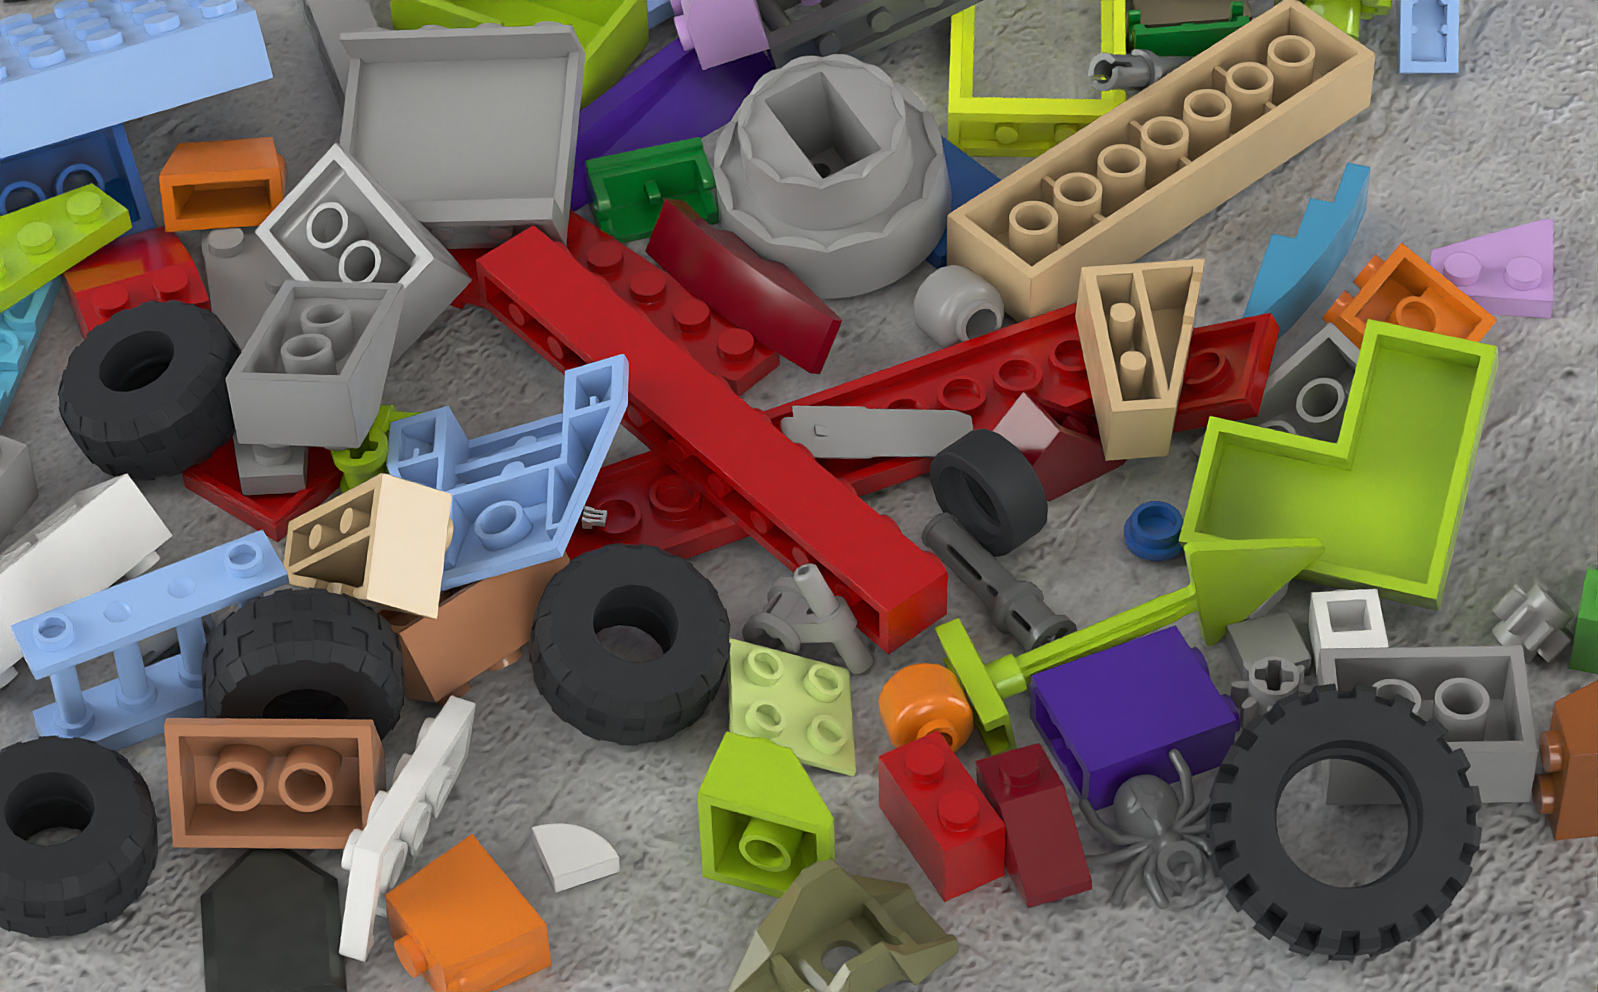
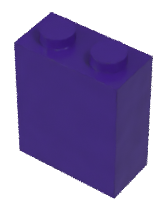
M1176 625L1031 675L1030 719L1079 801L1081 799L1089 800L1095 811L1114 805V797L1119 787L1134 776L1154 775L1169 785L1180 781L1179 774L1168 756L1171 749H1177L1190 768L1192 776L1220 767L1231 745L1235 743V733L1240 731V717L1233 700L1227 694L1220 695L1210 679L1209 668L1202 652L1197 647H1189Z

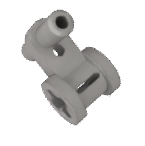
M815 564L800 566L795 571L793 577L778 578L767 593L768 604L762 612L751 615L742 629L745 642L794 655L799 651L800 643L832 642L853 674L865 673L873 664V657L855 630L857 625L856 617L843 597L834 596Z

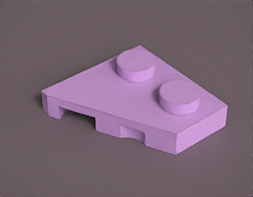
M1541 219L1431 250L1429 265L1490 314L1551 319L1554 302L1553 219Z

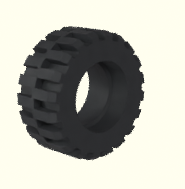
M1335 683L1314 686L1310 694L1298 697L1295 693H1292L1276 701L1271 710L1264 715L1258 714L1245 726L1236 742L1231 745L1215 776L1209 794L1211 800L1209 811L1206 815V838H1210L1212 854L1209 859L1215 877H1222L1228 889L1225 897L1237 913L1244 910L1256 922L1253 927L1254 930L1268 940L1275 936L1289 943V951L1307 957L1312 952L1326 954L1329 960L1350 961L1354 956L1369 954L1371 958L1390 952L1394 947L1406 941L1410 942L1424 932L1452 905L1451 902L1456 895L1465 887L1473 871V868L1470 866L1473 855L1480 849L1482 828L1476 825V813L1482 807L1479 787L1470 786L1466 772L1471 765L1462 748L1454 751L1450 748L1443 738L1448 729L1434 716L1426 722L1412 712L1416 704L1415 702L1399 694H1396L1392 701L1376 696L1377 687L1355 684L1352 691H1337ZM1326 759H1342L1362 764L1381 775L1393 787L1401 799L1408 820L1405 847L1393 868L1379 879L1357 887L1327 885L1303 872L1294 864L1282 847L1277 830V808L1280 797L1289 781L1302 769L1311 764Z

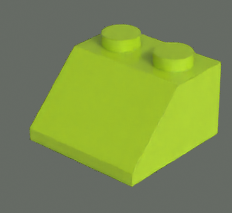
M726 731L697 792L702 877L781 899L793 881L800 875L801 870L820 860L832 859L835 861L834 818L792 748L778 745L766 738L748 737Z

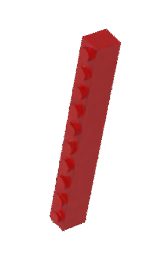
M533 225L476 259L480 303L564 376L566 370L625 354L629 362L628 406L620 424L793 573L804 564H815L834 596H841L845 599L857 619L856 627L888 655L947 615L948 571L934 553L921 550L902 534L899 526L892 518L885 514H878L859 498L849 482L842 478H835L817 463L806 446L798 442H792L774 427L771 419L764 411L749 406L732 391L730 385L722 376L717 373L711 374L692 358L688 349L676 339L670 340L657 329L642 309L637 306L631 307L612 291L608 282L601 275L590 273L578 263L563 243L559 241L553 242Z

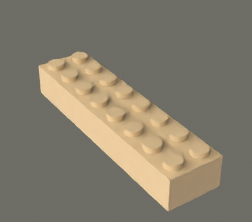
M1283 0L947 215V266L958 265L968 267L992 284L1001 294L1004 302V312L1017 322L1068 306L1078 298L1081 267L1132 264L1369 107L1376 53L1298 0Z

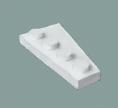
M450 696L436 719L426 718L418 735L415 752L413 755L404 753L397 764L391 789L389 792L380 790L375 796L365 829L363 831L354 829L349 836L342 857V869L350 871L339 954L365 962L374 944V935L372 934L375 914L385 918L388 917L385 895L397 886L404 865H414L423 847L430 817L437 819L468 757L476 703Z

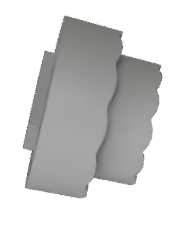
M832 54L825 57L801 56L788 62L780 69L766 73L758 80L751 93L744 99L732 120L721 132L717 141L714 156V179L722 230L734 232L762 260L784 264L820 299H836L862 295L896 282L918 267L930 255L946 229L947 215L951 212V186L942 139L934 117L909 88L898 82H893L881 68L873 64H865L855 57L845 54Z

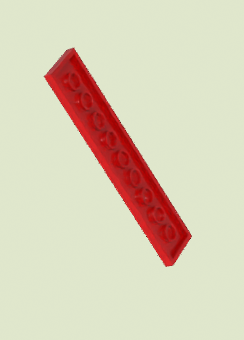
M1077 302L768 409L764 412L771 419L774 427L780 432L781 420L786 417H793L792 406L866 407L867 409L956 410L971 416L973 430L985 428L993 431L1020 395L1025 392L1087 415L1095 414L1075 318ZM650 450L600 468L584 507L588 506L595 510H606L605 527L593 526L592 529L582 528V519H578L565 551L571 560L584 552L602 548L603 545L617 543L628 545L645 544L659 547L663 551L687 559L749 537L750 535ZM935 457L815 458V460L835 478H842L849 482L858 496L861 497L929 473L930 465Z

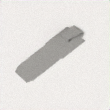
M792 406L793 417L783 418L780 422L781 432L792 442H798L806 446L814 458L935 457L937 453L970 431H973L971 416L956 410L867 409L866 407Z

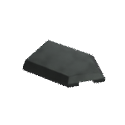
M249 848L200 896L205 992H347L345 957L339 954L342 933L338 879L291 849Z

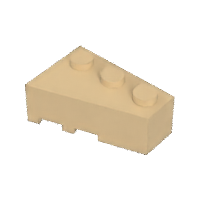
M1205 259L1081 267L1075 318L1105 461L1163 457L1169 454L1198 306Z
M381 473L291 520L288 525L283 566L288 573L290 582L287 585L309 590V587L327 589L331 593L340 595L344 593L355 597L365 606L437 619L444 557L451 543L454 531L453 521L449 518L452 494Z

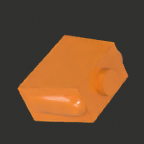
M273 137L178 143L159 174L165 232L260 226L284 200L287 182V164L284 157L276 153Z
M473 834L466 837L385 895L386 913L389 919L391 937L394 939L395 951L400 962L413 978L422 975L435 992H492L551 966L547 924Z

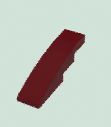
M665 199L645 252L677 282L737 327L749 331L757 341L807 372L820 375L843 320L784 264L762 260L734 232L713 229L685 201Z

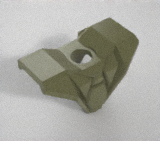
M832 859L820 860L801 870L800 875L793 881L758 927L729 986L728 992H876L889 983L906 979L912 984L917 985L958 953V941L953 934H946L917 902L912 888L908 884L851 875ZM836 947H849L859 953L858 956L844 963L837 974L831 973L822 964L823 956L829 950Z

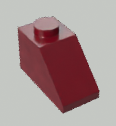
M1025 392L1020 395L993 430L1015 445L1029 461L1043 486L1046 500L1049 502L1124 465L1128 460L1105 461L1098 423L1095 417Z
M1035 743L976 760L977 786L1006 825L1005 868L1026 907L1031 908L1092 890V878L1065 786L1041 744Z

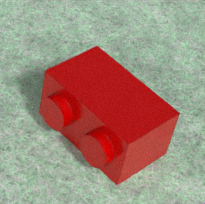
M935 731L878 756L879 807L944 902L1004 876L1006 825L939 731Z

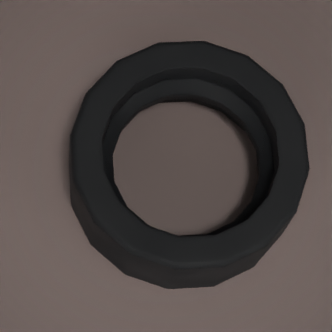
M985 428L970 431L937 453L930 465V482L942 512L949 513L950 515L953 514L958 519V522L994 557L1009 554L1038 534L1046 524L1048 503L1043 486L1029 461L1015 445L1001 434Z

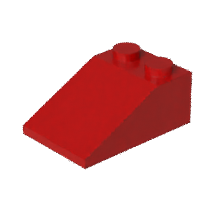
M165 226L114 239L60 274L62 284L84 340L87 337L86 334L97 325L100 326L111 319L112 315L124 309L129 310L138 307L141 303L181 301L194 304L197 307L205 310L208 309L212 312L210 299L194 260L175 232H165Z

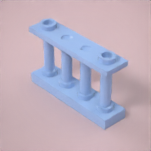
M263 529L11 625L12 634L35 680L50 675L56 702L32 711L40 736L79 737L95 741L97 744L110 750L118 751L164 733L166 718H202L207 716L204 712L202 694V662L206 639L201 617L238 603L240 609L245 602L258 596L264 597V592L290 583L288 573ZM176 627L181 654L144 667L139 641ZM113 651L119 678L82 692L75 665Z

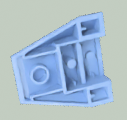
M625 354L566 370L563 413L468 440L449 406L390 422L389 452L387 455V468L390 475L452 494L449 518L453 521L454 531L451 543L445 552L440 592L563 556L628 406L629 362Z

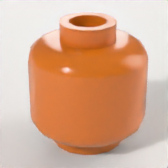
M920 663L902 668L885 683L878 698L879 715L895 748L939 731L955 753L967 742L974 727L973 710L960 682L951 670L940 664Z

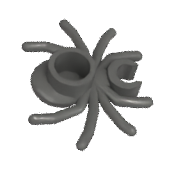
M1171 749L1168 756L1179 774L1182 802L1179 803V799L1172 787L1159 777L1144 774L1128 779L1117 790L1113 806L1117 824L1126 834H1120L1101 820L1089 800L1081 799L1079 802L1080 810L1093 829L1113 844L1129 846L1123 850L1098 855H1085L1088 867L1126 861L1137 856L1130 863L1114 888L1111 903L1114 906H1120L1123 903L1127 889L1145 864L1146 866L1143 871L1145 882L1157 907L1162 910L1168 908L1169 900L1162 890L1156 871L1158 868L1165 885L1172 891L1181 893V889L1175 876L1172 874L1174 867L1179 863L1190 862L1194 864L1201 879L1204 880L1206 869L1204 861L1197 848L1209 859L1212 854L1211 842L1207 838L1197 836L1206 834V822L1195 823L1208 813L1211 798L1208 795L1195 810L1189 813L1195 801L1192 775L1189 766L1177 749Z

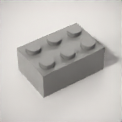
M1522 645L1320 648L1315 686L1335 683L1337 691H1352L1355 684L1377 687L1376 696L1392 701L1396 694H1399L1415 702L1416 704L1412 712L1426 722L1434 716L1448 729L1443 738L1453 751L1462 748L1471 765L1466 772L1470 786L1479 787L1481 803L1530 802L1539 748ZM1326 759L1321 761L1325 805L1402 804L1393 787L1381 775L1367 766L1342 759Z

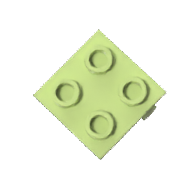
M729 638L731 643L727 672V684L729 686V731L748 737L766 738L778 745L792 748L802 764L854 776L856 774L849 669Z

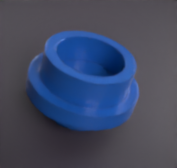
M1149 501L1139 505L1124 525L1125 545L1134 555L1149 561H1165L1176 557L1184 550L1179 543L1184 521L1181 513L1173 505L1162 501Z

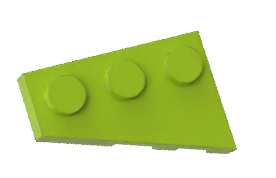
M91 183L0 216V314L133 228L128 209Z

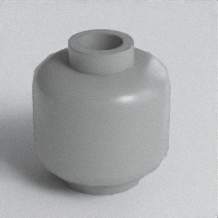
M949 265L941 267L930 274L919 287L914 300V318L921 331L942 347L947 348L999 330L1004 319V302L999 290L971 269L964 266Z

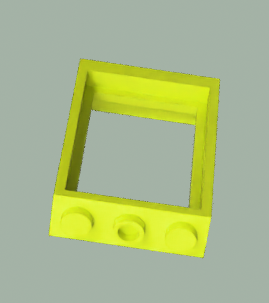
M1101 0V53L1126 55L1125 0ZM975 5L951 15L948 141L968 156L1039 157L1126 101V92L1124 90L1101 91V99L973 97Z

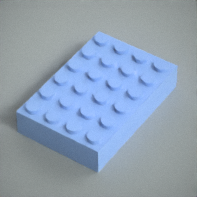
M64 0L53 6L54 13L33 19L30 13H22L1 19L0 159L273 78L256 10L244 0H96L89 3L88 0Z

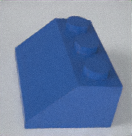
M123 123L0 159V216L92 183L128 209L133 228L116 239L156 228Z

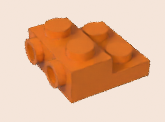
M1402 242L1386 261L1375 254L1352 282L1361 289L1359 293L1353 297L1347 291H1344L1322 317V320L1327 324L1332 322L1359 350L1368 319L1480 342L1497 321L1494 316Z

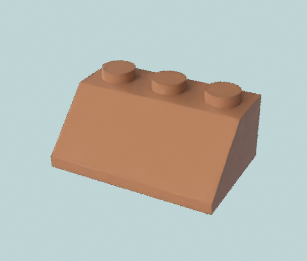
M566 551L561 558L441 591L437 619L381 608L376 610L377 614H380L390 623V627L395 635H398L405 672L404 696L408 700L435 702L436 705H444L450 696L460 698L472 688L469 680L486 669L490 672L497 671L521 658L523 655L521 647L530 641L535 610L547 584L556 572L559 573L570 562Z
M166 718L164 722L173 847L345 849L354 829L362 831L365 829L369 811L377 793L380 790L387 792L385 751L373 720Z

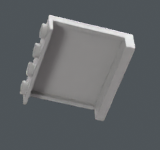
M543 21L536 23L534 26L505 27L496 23H484L476 28L448 29L439 25H426L419 28V30L391 31L383 27H368L363 29L362 32H341L340 41L350 57L339 145L431 232L446 249L496 248L533 225L553 242L559 241L566 246L585 64V52L572 25Z

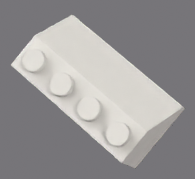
M128 474L77 492L0 553V689L17 676L18 672L13 665L23 657L12 634L11 625L108 589L123 575L128 580L134 579L151 568L160 559L155 549L173 535Z

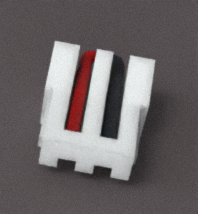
M585 506L584 511L581 512L579 519H582V528L592 529L593 526L605 527L607 511L595 510Z

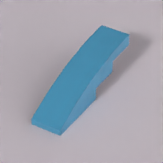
M1347 162L1334 202L1310 198L1296 238L1277 234L1271 235L1243 318L1272 313L1280 327L1278 340L1292 328L1324 291L1348 253L1365 214L1371 167Z

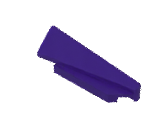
M678 37L581 110L579 113L570 209L575 212L588 204L585 160L696 137L703 138L729 123L758 80L773 70L765 52L760 51L702 70L695 48L684 51Z

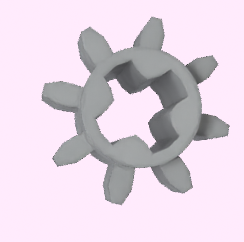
M1537 582L1528 593L1522 586L1516 583L1492 609L1502 619L1492 629L1494 636L1503 646L1522 645L1526 664H1529L1538 653L1550 663L1574 637L1573 633L1565 627L1574 617L1573 611L1559 595L1541 582Z
M1274 654L1260 658L1254 663L1245 661L1242 667L1241 680L1231 682L1230 693L1236 708H1241V728L1243 729L1258 714L1264 715L1271 710L1276 701L1292 693H1295L1298 697L1310 694L1313 687L1303 685L1305 667L1303 665L1295 666L1288 659Z

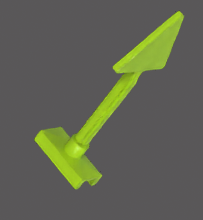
M1318 537L1189 542L1184 546L1190 577L1188 586L1154 598L1017 657L1010 653L987 664L984 663L959 617L935 627V632L947 657L943 658L944 665L954 673L960 682L973 710V722L990 756L1018 749L1004 699L1026 691V684L1031 683V675L1126 643L1171 624L1193 612L1197 614L1200 635L1206 646H1213L1226 635V625L1242 622L1320 556L1325 551L1324 545Z

